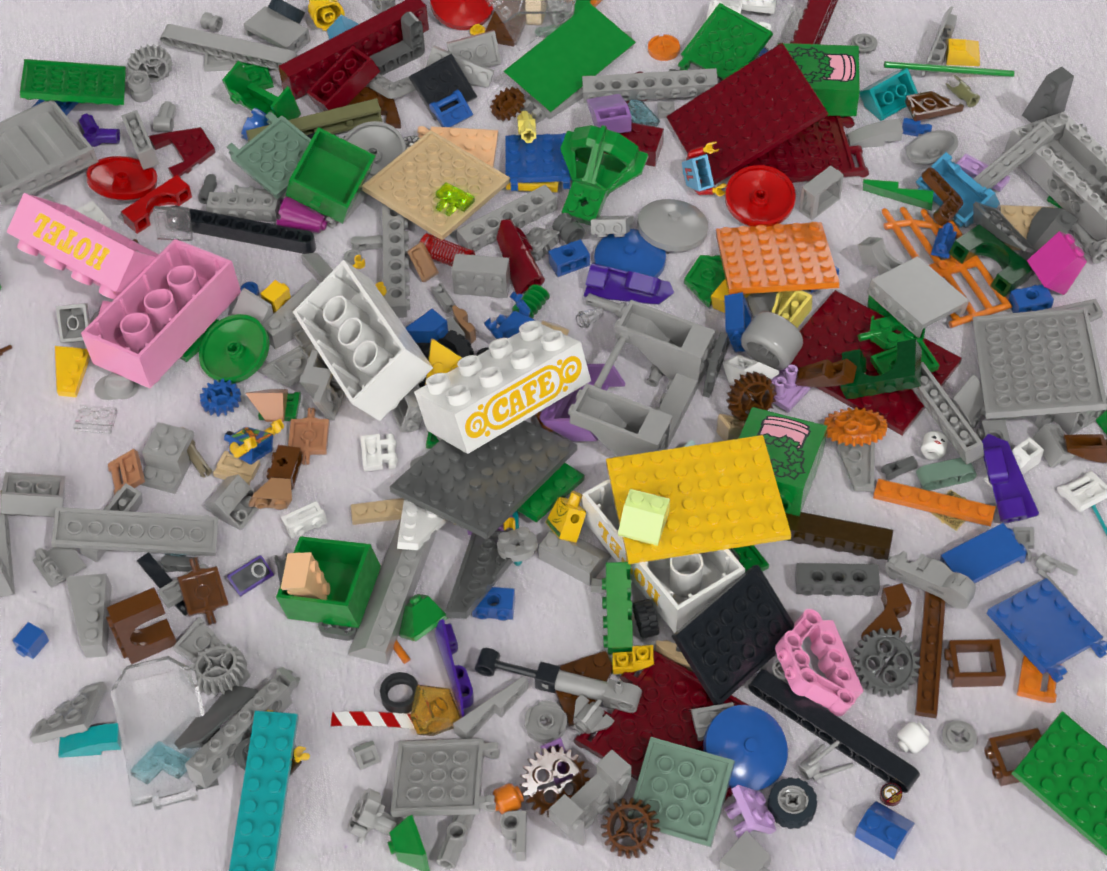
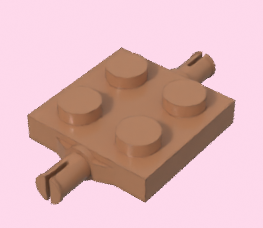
M308 408L307 417L291 419L288 446L301 448L303 455L301 463L303 465L310 464V455H327L330 422L329 419L315 418V408H312V410Z

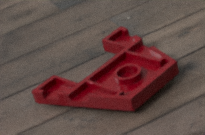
M201 127L148 136L155 150L172 144L183 162L168 168L172 177L176 175L180 177L184 173L188 174L192 171L191 168L197 163L200 165L216 153L214 146Z

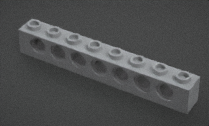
M716 68L582 76L584 103H587L586 99L620 94L625 101L695 97L718 84Z
M382 203L383 283L387 290L386 295L383 297L396 316L404 318L407 317V310H410V299H407V296H410V287L406 285V282H410L409 271H406V268H409V258H406L409 246L405 243L409 241L408 231H405V228H408V219Z

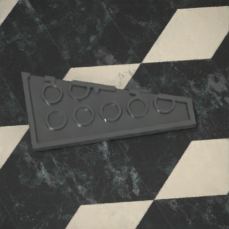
M495 531L488 539L472 532L445 611L446 618L467 619L512 564V559L507 557L506 560L499 555L497 548L498 535L508 531Z

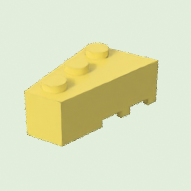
M802 290L778 292L772 313L784 317L798 328L812 310L813 295Z

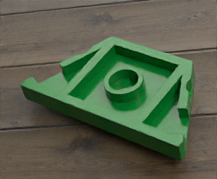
M700 255L684 278V284L707 307H710L712 304L711 295L725 279L721 256Z

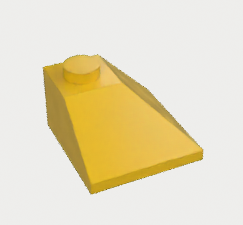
M946 39V65L980 66L979 41Z

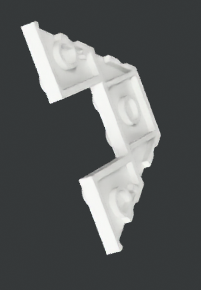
M711 0L706 20L719 3L741 14L742 10L774 14L777 0ZM765 22L757 23L771 31L772 24Z

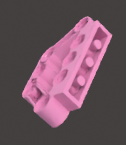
M806 609L794 623V629L787 631L776 644L777 658L781 663L790 688L795 694L813 700L829 709L836 716H843L864 692L834 621H823L817 611ZM806 637H809L812 642L811 650L818 657V667L825 674L826 678L816 674L809 666L810 658L801 647L802 641Z

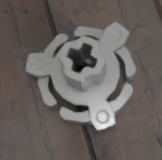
M370 788L365 790L362 797L358 800L347 828L350 833L358 836L357 842L360 844L363 843L367 833L372 828L390 836L389 832L397 826L398 821L397 817H392L391 814L384 812L385 805L381 803L382 795Z

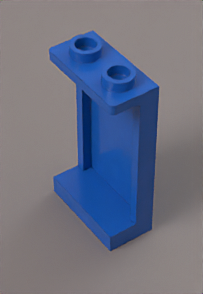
M1002 523L941 554L940 561L952 572L961 573L969 577L974 583H977L1017 561L1020 564L1024 563L1027 551L1022 543L1019 544L1015 539L1012 529L1007 528Z

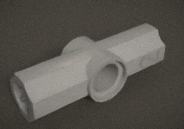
M476 814L454 815L452 822L447 827V835L437 858V864L442 866V868L448 870L455 869L461 851L467 844V836ZM455 834L461 835L460 837H453Z

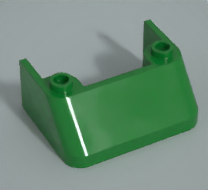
M240 61L222 79L230 100L234 104H240L251 111L254 108H258L266 114L272 112L277 118L283 116L287 120L299 118L301 115L290 87L287 86L277 97L251 83Z

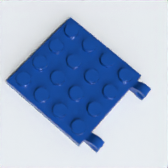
M566 133L536 135V139L532 143H526L521 138V135L505 136V175L510 177L511 191H518V183L558 181L563 182V189H570L572 178L560 150Z

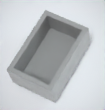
M455 254L452 266L454 294L508 298L511 282L509 258Z

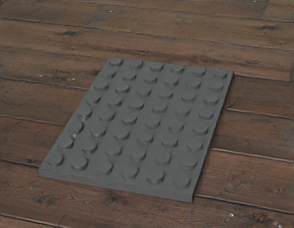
M525 420L468 454L441 439L390 486V492L488 539L577 451V444Z

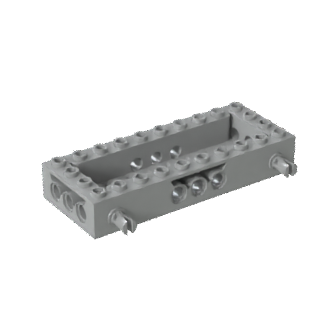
M1065 112L1013 129L1002 155L1042 121H1045L1055 132L1056 135L1019 166L1063 209L1078 219L1077 222L1097 240L1093 243V248L1098 249L1097 253L1104 250L1107 251V196L1100 192L1101 186L1107 182V151L1087 133L1086 126L1082 127L1083 124H1077Z

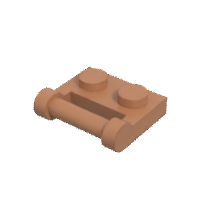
M135 449L108 463V470L112 474L115 487L113 490L114 495L124 485L121 482L120 469L124 484L126 483L136 488L145 482L139 453Z

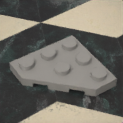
M99 682L85 686L79 691L81 695L74 698L71 702L68 699L55 709L56 714L52 715L48 720L44 718L40 720L30 736L31 741L34 744L47 742L51 739L87 731L106 692L107 686L105 683Z

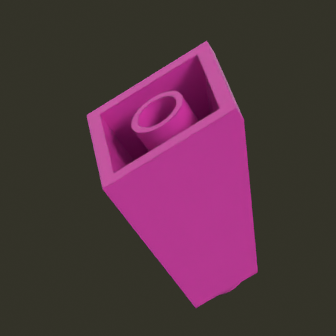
M1059 231L1032 255L1027 262L1044 287L1065 295L1087 261L1083 256L1084 252L1082 249L1075 245L1073 236Z

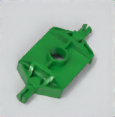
M893 315L876 320L872 316L870 330L858 334L860 342L870 339L871 342H875L884 350L897 347V342L919 339ZM925 328L922 330L921 336L919 337L922 340H924ZM898 330L901 334H896L892 331Z

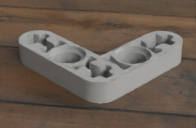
M377 74L367 84L368 87L390 99L401 97L416 90L409 76L392 82Z

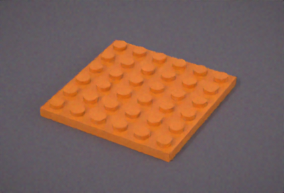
M822 222L775 224L768 227L765 225H758L756 227H723L716 229V238L729 295L741 292L743 294L839 288V278Z

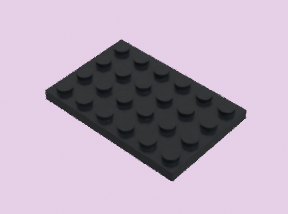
M757 564L750 567L672 635V638L713 704L720 705L776 655V644L787 631L794 629V623Z

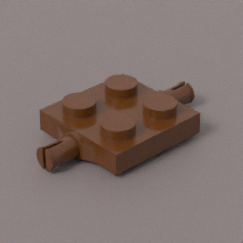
M191 558L189 561L192 571L187 575L177 577L188 617L206 614L208 625L216 624L214 611L229 605L218 568L215 566L208 569H200L198 558Z

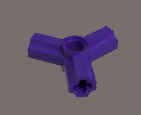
M87 113L81 115L79 123L84 131L83 137L92 147H97L102 143H120L119 129L99 128L92 115Z

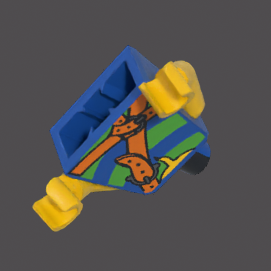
M282 420L273 421L271 423L272 427L264 431L250 427H244L235 433L227 431L224 440L229 442V453L235 458H239L252 465L272 452L273 436L284 428Z

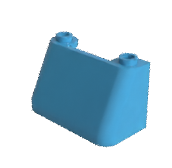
M945 152L931 167L962 198L963 206L955 214L953 221L960 228L962 226L967 228L974 223L973 204L975 201L997 208L1000 203L994 191L978 184L961 169L960 165L952 162V156ZM922 176L916 181L919 187L917 190L933 191L924 182ZM934 192L933 201L940 206L943 201Z

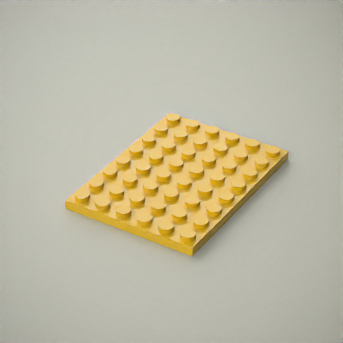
M763 435L606 459L619 525L630 489L670 499L669 515L658 546L622 537L628 564L791 539L790 528Z

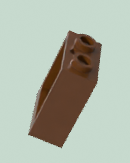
M1000 639L949 640L947 648H944V659L948 661L947 678L948 680L951 679L952 687L1003 686L1006 672ZM988 652L992 672L960 673L957 653Z
M1038 728L988 739L986 747H984V753L987 760H990L992 764L993 777L998 779L1000 786L1020 781L1011 774L1014 770L1007 771L998 748L1027 742L1031 749L1041 737Z

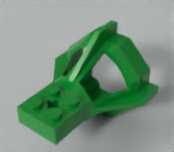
M589 125L577 127L574 129V132L567 131L560 150L573 183L561 213H569L576 222L591 226V220L600 216L609 194L643 173L648 154L639 151V146L618 132L607 130V127L604 125L601 128Z

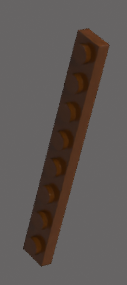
M927 591L924 592L919 655L920 668L918 669L915 716L936 719L938 713L945 601Z

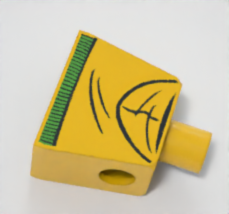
M576 491L571 492L569 499L559 497L545 522L559 539L577 543L586 515V511L579 505L582 494Z

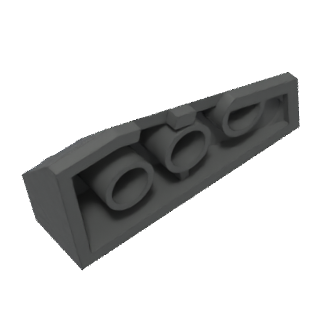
M1042 207L1031 220L1030 230L1026 237L1027 241L1038 251L1059 231L1067 234L1078 219L1063 208ZM1022 251L1021 257L1027 261L1034 254Z

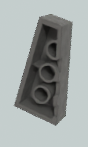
M1062 66L1046 75L1022 116L1030 123L1064 112L1074 75Z

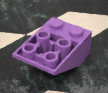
M620 94L586 99L594 126L601 128L604 125L607 127V130L618 133L631 131V113L628 104Z

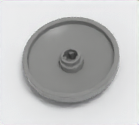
M373 121L360 124L349 131L344 137V140L376 155L374 163L382 168L386 167L407 150L400 132L393 126L383 122Z
M661 199L653 201L644 206L638 216L637 226L640 235L651 245L663 250L673 252L692 250L701 245L707 236L708 221L705 215L697 207L681 200Z

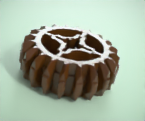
M753 371V373L746 372L745 376L740 374L739 380L734 379V386L729 385L732 390L727 392L729 396L726 399L729 404L727 407L732 415L740 421L746 422L752 407L766 411L769 408L774 409L771 404L776 402L774 398L777 395L774 390L775 386L771 379L763 373Z
M623 798L621 799L622 806L614 802L615 810L608 808L607 811L611 815L609 817L603 815L602 817L607 821V824H601V828L607 829V831L603 832L601 836L603 838L609 837L604 844L606 846L612 845L610 851L613 853L618 850L619 857H622L625 853L626 858L631 859L633 852L635 858H640V850L644 855H647L648 851L645 847L648 846L653 849L655 846L650 843L651 840H659L657 836H654V832L659 833L661 829L654 827V825L659 824L660 820L652 819L657 813L654 810L649 812L651 808L649 804L643 807L644 801L641 799L636 803L634 798H630L628 804L627 800ZM635 810L641 812L643 816L630 819L625 812ZM619 817L621 821V827L616 831L615 834L614 826L616 820ZM627 822H629L632 825L635 824V826L632 828L634 835L627 831L629 829ZM647 822V832L643 840H641L640 830L645 825L644 823ZM631 837L636 845L623 846L618 840Z

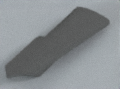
M233 686L232 691L226 690L225 694H222L204 716L194 719L175 741V746L179 750L184 747L187 749L203 747L220 730L221 725L242 709L258 693V690L243 686Z

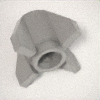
M582 694L576 699L573 721L575 723L574 727L578 732L590 734L607 729L614 723L615 720L607 714L604 717L602 716L604 710L601 707L602 701L600 699L596 703L591 702L590 704H588L589 700Z

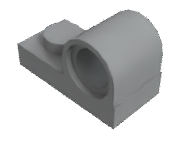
M526 811L505 812L500 818L501 833L505 838L512 840V853H516L517 861H526ZM508 823L516 824L513 828L506 827Z

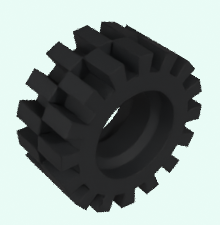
M646 599L633 603L634 619L642 639L659 635V623L651 600Z

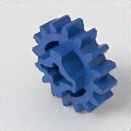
M221 379L220 382L214 380V384L207 383L208 388H202L203 393L200 394V403L204 411H209L211 416L214 413L217 414V417L221 413L227 416V411L233 413V407H239L238 402H241V392L237 384H232L231 380L227 381V383L224 382V379Z

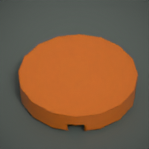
M663 34V36L659 37L657 35L648 42V53L656 60L669 61L679 55L680 44L674 36Z

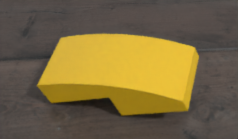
M653 645L632 646V652L613 653L614 675L622 674L623 672H634L654 665Z

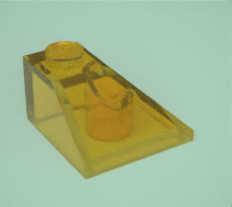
M418 685L416 687L410 717L417 735L434 736L454 729L453 723L461 719L450 689Z

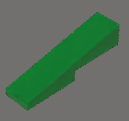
M863 179V191L932 211L934 191L898 188L899 182Z

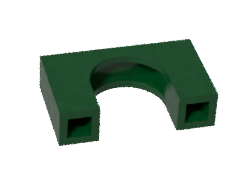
M980 224L956 239L949 251V254L962 264L977 255L987 256L995 260L1001 266L1002 271L997 273L991 287L1003 297L1028 281L1033 273V269L1025 259Z
M917 340L897 342V360L895 365L888 372L879 376L866 375V358L861 349L842 352V360L848 359L857 366L854 382L841 385V390L846 399L921 387L922 350Z

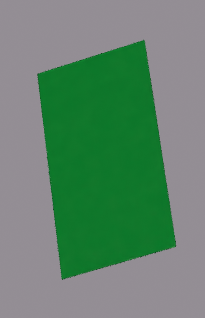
M589 3L503 72L547 110L552 112L583 86L582 76H596L636 42Z

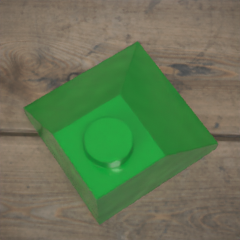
M416 594L405 605L399 635L401 638L416 642L437 627L441 619H444V621L448 619L446 618V613L428 595Z
M410 815L389 832L391 841L387 843L391 855L396 854L397 860L420 871H430L426 851L413 815Z

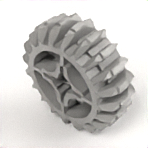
M147 44L144 48L141 46L139 50L135 49V53H130L131 56L128 58L127 68L129 74L138 70L145 71L149 76L150 83L158 82L161 79L164 80V76H169V72L172 71L171 56L160 45L156 47L155 44L152 46Z
M222 643L219 646L213 644L212 648L207 649L205 647L203 653L198 652V657L193 658V664L190 665V677L194 686L201 693L205 692L207 695L213 693L215 696L219 692L225 694L226 690L232 691L233 686H239V681L244 680V675L247 674V662L241 650L239 651L236 646L232 647L229 643L226 646Z

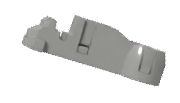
M903 551L899 555L891 556L885 563V571L890 578L894 580L896 578L938 596L955 608H967L975 595L976 586L969 577L961 573L952 572L943 562L934 558L930 559L925 554H921L916 562L911 561V563H908L907 552Z

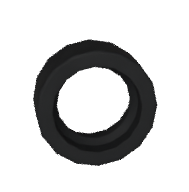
M397 672L386 677L381 683L380 695L382 705L387 711L406 714L414 710L419 704L421 694L418 681L414 676L404 672ZM404 684L410 686L413 693L408 700L398 703L388 698L389 690L395 685Z

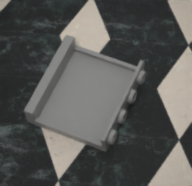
M918 256L871 279L867 291L873 299L917 338L921 336L924 328L954 312L958 316L964 314L969 300Z

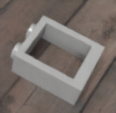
M829 166L805 184L801 190L799 212L813 220L836 203L841 197L844 175L839 170Z
M418 384L400 400L396 408L391 410L400 432L419 430L423 417L414 391L420 389Z

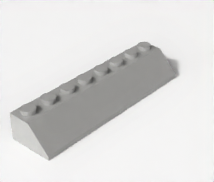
M401 519L375 582L360 627L357 629L348 652L349 656L387 665L394 643L400 632L405 605L410 602V598L414 595L437 530H435L431 534L430 539L424 542L419 550L397 549Z

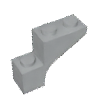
M868 237L858 244L862 264L871 265L872 267L877 266L879 275L903 264L888 252L883 238Z

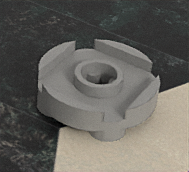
M520 527L498 535V553L505 560L507 557L511 558L513 562L524 561L534 555L533 552L538 549L537 538L527 527Z
M539 702L533 708L530 707L525 715L527 734L530 738L541 743H548L563 736L567 729L566 713L555 702ZM545 718H549V722L551 724L544 726L543 723H540V721H544Z

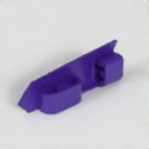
M592 263L589 268L585 284L587 287L583 296L587 297L591 293L608 300L628 302L633 300L638 303L660 304L674 294V290L670 282L659 278Z
M987 434L982 440L983 458L989 483L992 484L1000 522L1006 524L1038 516L1039 511L1008 441Z
M441 619L435 628V639L460 717L462 718L465 716L463 709L470 707L474 703L473 688L465 667L454 665L452 655L458 651L457 639L451 623L445 624L444 619Z

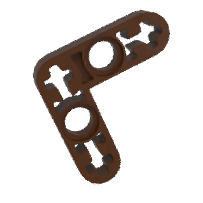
M929 167L922 173V179L943 201L933 214L934 220L943 226L963 206V200L934 168Z

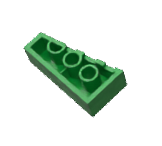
M606 562V578H602V590H606V597H602V609L607 610V616H603V628H607V635H603V646L608 648V655L618 652H632L631 564H628V562Z

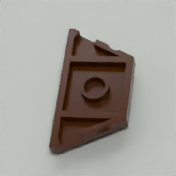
M933 91L908 95L905 99V103L914 121L962 112L964 108L963 104L953 105L949 103V98L940 96Z

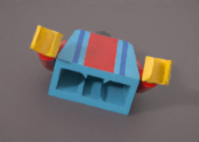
M711 142L706 144V147L701 146L690 150L686 161L682 162L686 185L692 188L698 195H714L716 193L718 196H723L725 194V191L722 190V188L727 186L725 183L714 188L708 155L706 154V152L711 154L719 150L712 148V145L717 142Z

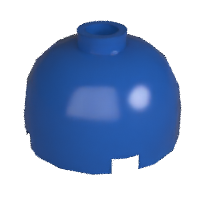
M254 108L251 111L253 116L248 117L241 132L243 136L241 138L248 141L246 130L269 125L267 123L268 119L265 117L267 114L258 108Z

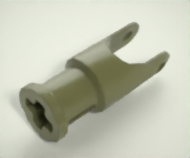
M956 75L954 77L960 82L958 86L951 87L945 83L947 88L959 99H963L968 107H974L979 102L980 96L974 94L971 88Z

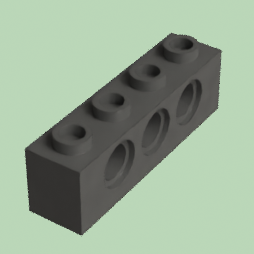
M797 563L795 571L796 594L804 596H878L880 588L879 564Z

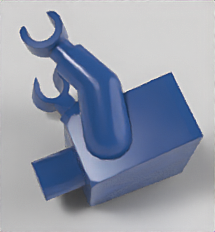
M513 291L510 295V298L516 302L519 312L514 311L508 317L500 314L496 321L491 323L490 317L484 322V325L496 339L510 338L520 332L519 327L522 324L536 321L529 317L530 308L524 300H521L522 294L517 295Z

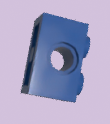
M581 239L548 251L549 264L557 277L590 266V253Z
M1043 284L1015 289L1010 292L1008 299L1012 305L1011 310L1013 313L1052 308L1054 301L1050 291Z
M492 587L473 610V617L478 619L492 618L501 621L513 620L516 599L515 588Z

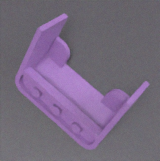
M587 364L591 382L587 384L594 386L605 364ZM614 365L601 387L603 390L607 391L609 387H624L626 384ZM584 386L546 407L540 414V420L546 427L571 441L598 440L591 431L570 424L569 408L571 404L576 403L577 393L580 389L583 390Z

